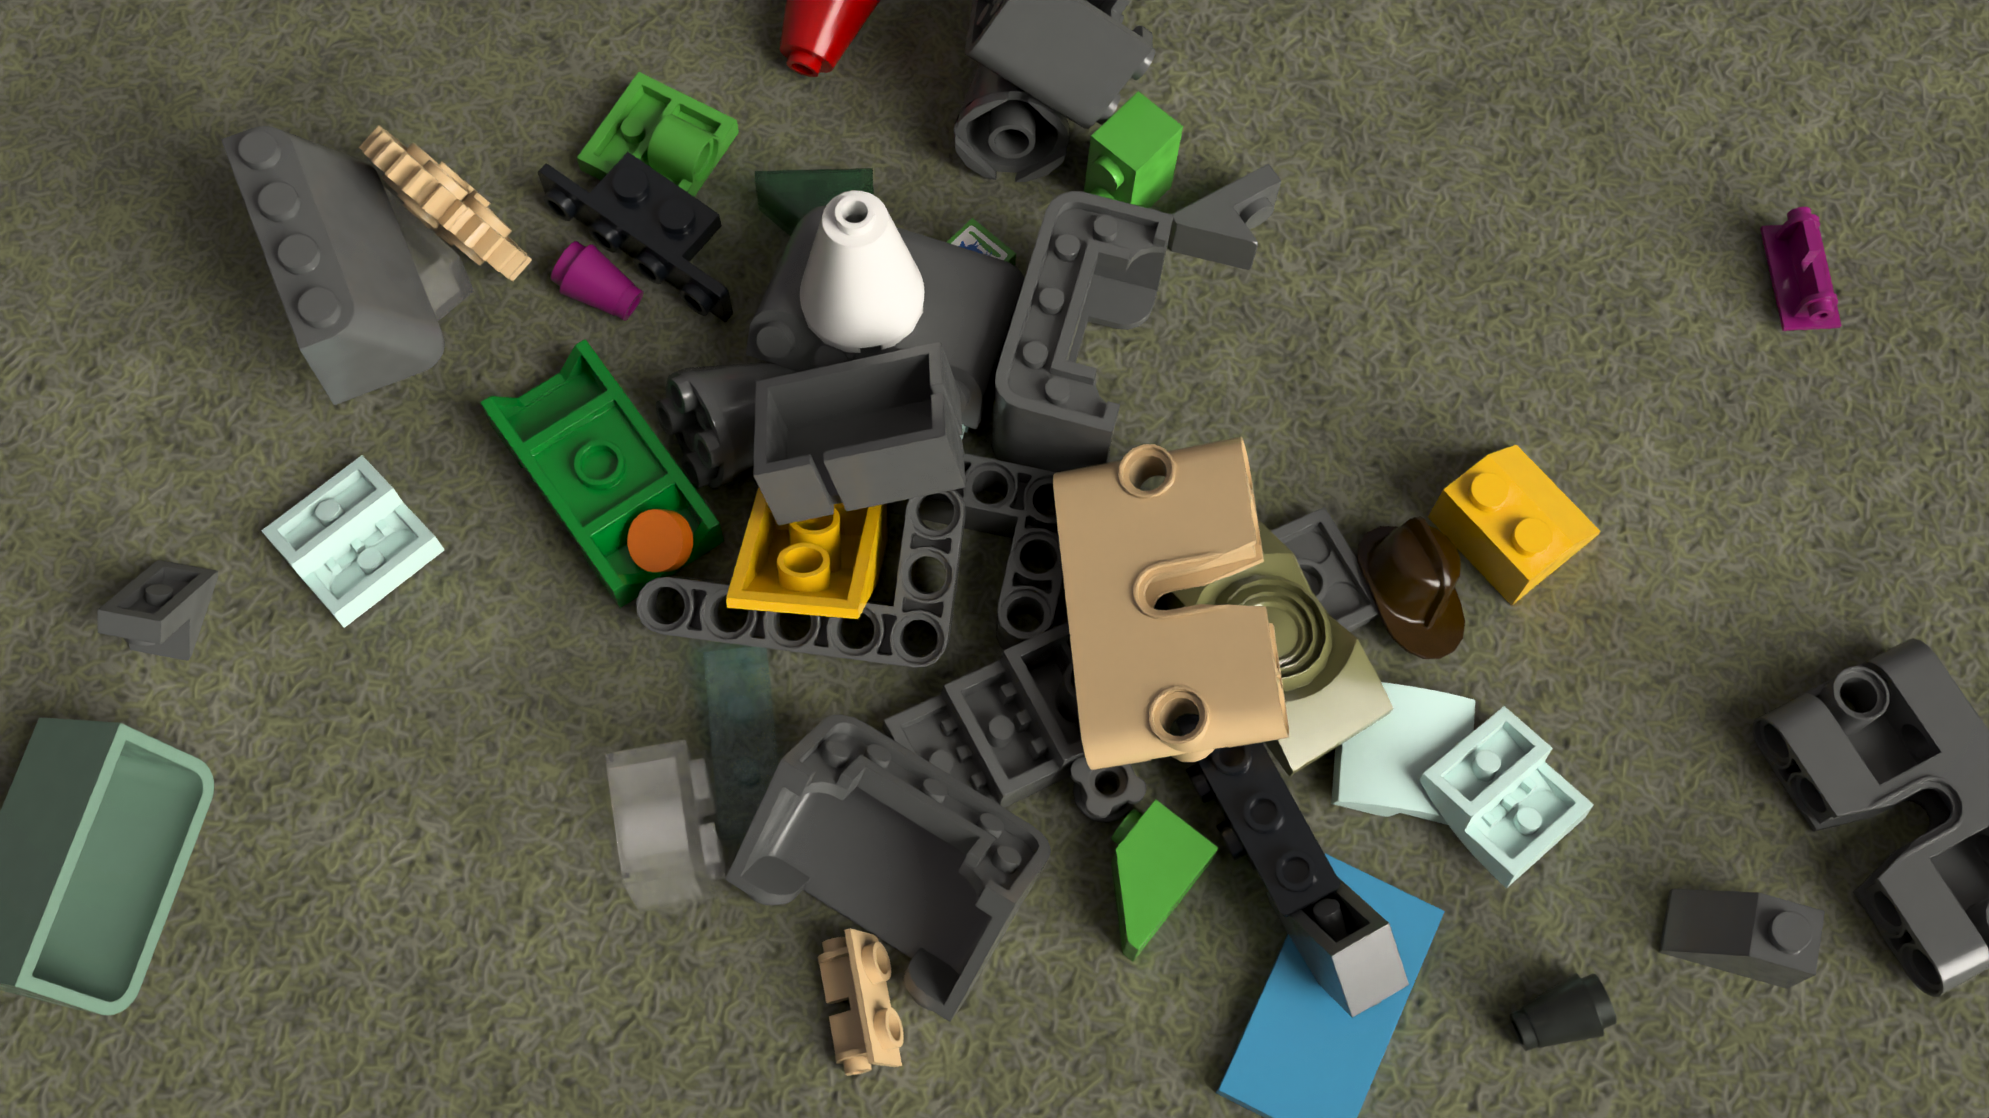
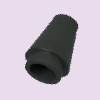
M1575 973L1522 1006L1520 1010L1509 1013L1513 1028L1525 1051L1536 1047L1543 1048L1603 1037L1604 1028L1617 1024L1616 1014L1610 998L1595 973L1580 978Z

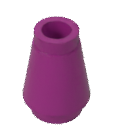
M578 241L571 243L562 253L551 273V281L560 286V294L610 315L617 316L623 321L628 320L644 295V291L636 287L593 244L585 247Z

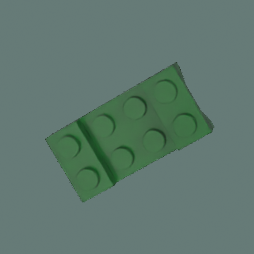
M586 339L574 346L558 374L518 398L490 396L480 402L492 428L518 465L525 469L582 550L587 563L619 608L636 599L641 589L648 582L656 578L673 575L724 542L720 522ZM652 509H668L681 514L687 520L693 533V548L690 557L683 566L670 572H648L640 568L632 560L628 551L627 535L630 525L639 514Z

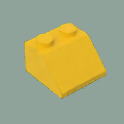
M1518 445L1490 453L1443 489L1428 516L1511 606L1601 532Z

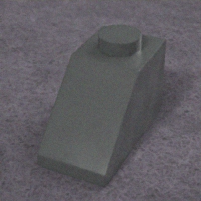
M1339 877L1340 888L1336 892L1288 917L1280 914L1269 892H1266L1270 905L1318 984L1352 1018L1409 985L1389 922Z
M1671 889L1668 895L1659 953L1788 989L1816 975L1825 911L1759 892Z

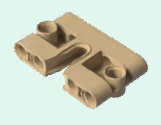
M1231 438L1170 451L1155 444H1143L1130 450L1122 460L1054 473L1053 490L1080 732L1089 768L1097 770L1151 761V759L1168 756L1181 762H1196L1206 758L1217 748H1230L1289 738L1288 716L1273 623L1268 621L1266 606L1199 604L1171 610L1154 609L1157 600L1163 594L1205 586L1264 562L1250 465L1243 438ZM1153 476L1166 477L1158 488L1150 491L1140 490L1142 484L1148 478ZM1186 713L1199 715V722L1191 733L1184 736H1173L1170 734V727L1179 716Z

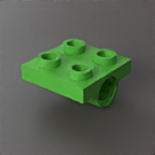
M638 72L578 155L577 160L581 171L602 180L622 157L629 152L695 197L738 135V123L736 119Z

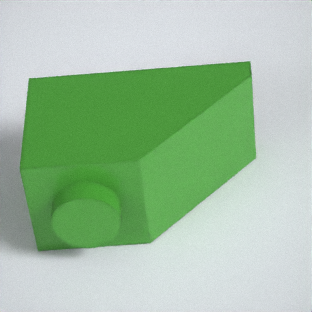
M1156 799L1144 814H1141L1134 808L1111 837V840L1118 845L1111 862L1122 953L1132 962H1134L1210 865L1218 850L1215 844Z

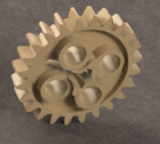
M380 125L359 146L362 152L385 173L381 178L398 193L397 196L404 202L403 206L427 228L435 231L437 236L449 245L458 247L479 266L487 261L507 279L514 281L530 264L532 259L517 243L508 237L512 230L488 207L490 202L465 180L461 179L445 163L441 162L438 164L415 143H412L407 148Z

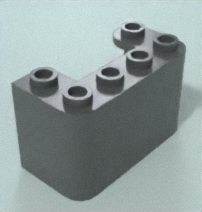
M973 0L965 55L1082 128L1089 129L1096 122L1103 125L1113 115L1121 98L1119 92L1130 78L1138 80L1144 75L1155 56V49L1153 48V35L1151 31L1142 25L1131 30L1122 24L1124 19L1122 12L1131 0Z
M1078 191L1062 193L1050 202L1044 214L996 370L991 447L999 461L1052 472L1067 471L1109 462L1113 431L1120 404L1110 401L1106 403L1099 396L1096 388L1097 368L1076 363L1088 322L1115 329L1129 330L1139 327L1148 320L1160 285L1174 215Z

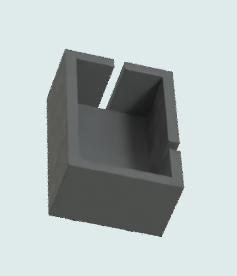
M941 342L756 381L753 476L778 526L833 515L834 504L843 503L847 512L966 487L964 450L960 435H963L960 392Z

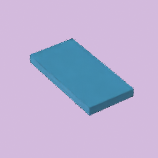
M1325 853L1335 874L1389 922L1409 985L1352 1018L1318 984L1287 933L1216 1094L1264 1118H1357L1443 917L1444 910Z

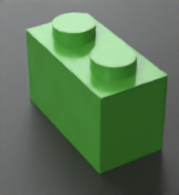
M1138 91L1091 135L1084 192L1150 208L1172 186L1183 126Z

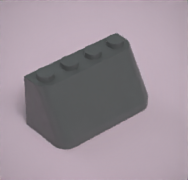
M270 126L251 128L221 139L299 349L333 405L340 404L432 368L443 355L445 349L444 335L387 193L375 168L364 160Z
M818 206L808 211L795 226L752 319L746 355L801 372L941 342L960 392L962 424L976 429L994 400L996 370L1025 279L1021 271L1007 261L896 227L923 279L925 291L923 313L914 330L895 346L881 350V345L860 348L861 353L844 352L825 344L808 327L801 308V281L826 206Z

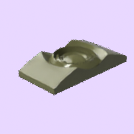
M1258 520L1264 562L1208 585L1172 591L1163 594L1160 598L1169 610L1199 604L1266 606L1268 621L1273 623L1288 716L1289 738L1264 743L1290 777L1384 718L1394 708L1358 639L1328 614L1313 594L1294 553Z

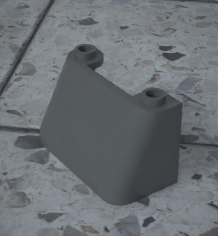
M842 714L830 715L824 718L781 759L725 880L744 891L752 900L763 905L788 904L803 890L912 958L903 976L905 987L918 1005L937 1013L951 1022L1049 859L1051 848L1045 836L1034 826L878 730L854 717Z

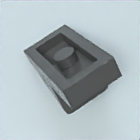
M1268 163L1173 213L1168 248L1171 252L1246 270L1251 269L1258 242L1249 229L1259 226L1272 215L1281 179Z
M157 560L97 610L98 633L124 638L129 643L130 650L189 661L218 579V571Z

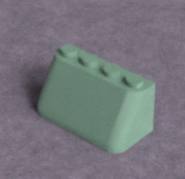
M39 717L0 811L1 991L100 1015H114L131 1005L141 988L213 798V775L209 767L202 760L122 723Z

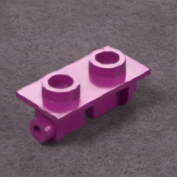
M1798 207L1790 210L1787 213V221L1783 225H1766L1760 228L1782 331L1833 329L1842 326L1837 307L1838 298L1834 293L1819 229L1820 220L1817 215L1811 213L1809 207Z

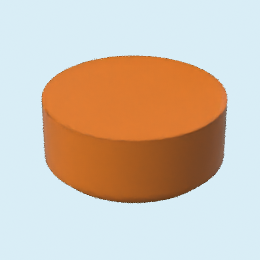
M668 509L647 510L639 514L630 525L627 535L628 551L632 560L645 571H674L683 566L690 557L693 548V533L689 523L681 514Z

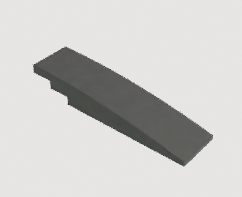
M1325 507L1271 531L1294 553L1313 594L1328 614L1349 632L1380 617L1370 589L1362 576L1357 558ZM1159 598L1154 609L1169 610L1161 598ZM1068 622L1003 650L999 661L943 685L940 695L885 719L882 730L887 737L1003 808L1071 776L1070 771L1073 762L1079 757H1085L1080 732Z

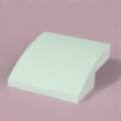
M363 455L261 530L344 628L444 551L436 536L403 503L394 488Z
M1381 682L1394 709L1384 718L1335 748L1331 804L1385 817L1403 813L1448 825L1429 798L1420 782V778L1426 770L1474 731L1475 700L1430 689Z
M1503 706L1422 774L1420 782L1456 836L1488 872L1505 888H1508L1587 816L1594 804L1545 762L1553 748L1509 709Z

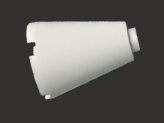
M864 191L841 193L835 196L823 211L801 281L800 303L808 327L825 344L844 352L861 353L860 348L881 345V350L895 346L914 330L923 313L925 291L922 276L883 202L873 194Z

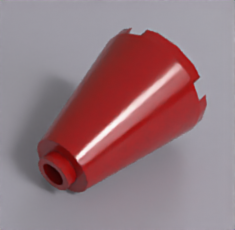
M786 0L779 49L787 58V66L793 71L808 77H817L819 72H831L881 0Z

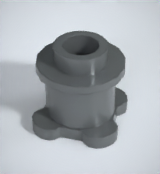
M1079 757L1073 762L1070 775L1074 781L1073 796L1075 804L1083 815L1093 821L1102 823L1118 821L1127 815L1133 805L1139 803L1145 796L1146 783L1142 778L1135 775L1131 764L1091 770L1086 758ZM1100 782H1107L1115 788L1116 792L1111 795H1105L1100 793L1095 785Z

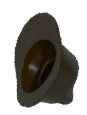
M1421 516L1410 518L1400 527L1380 526L1367 532L1358 544L1357 561L1381 620L1391 638L1406 652L1422 659H1441L1454 652L1463 639L1465 627L1462 604L1455 589L1460 577L1461 559L1455 545L1445 534L1434 527L1428 526L1425 519Z

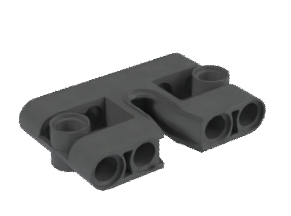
M1914 638L1906 640L1858 666L1844 669L1831 680L1756 718L1752 724L1755 742L1813 832L1873 818L1905 801L1915 802L1926 811L1929 817L1927 832L1895 850L1853 891L1912 982L1925 994L1939 997L1989 969V730L1933 650L1921 640ZM1840 694L1847 697L1853 703L1856 712L1850 710L1843 703Z

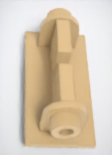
M851 928L844 930L845 937H836L823 941V954L818 956L826 1003L834 1004L849 1000L851 1008L849 1011L829 1016L836 1063L844 1065L845 1075L847 1076L869 1072L872 1070L871 1064L889 1067L902 1066L899 1047L903 1044L904 1035L901 1020L890 1004L886 982L891 977V964L888 953L874 934Z

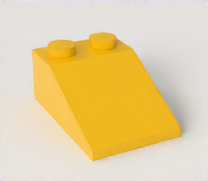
M758 487L726 596L727 608L859 619L880 576L887 543V504L847 512L843 503L834 504L833 515L778 526Z

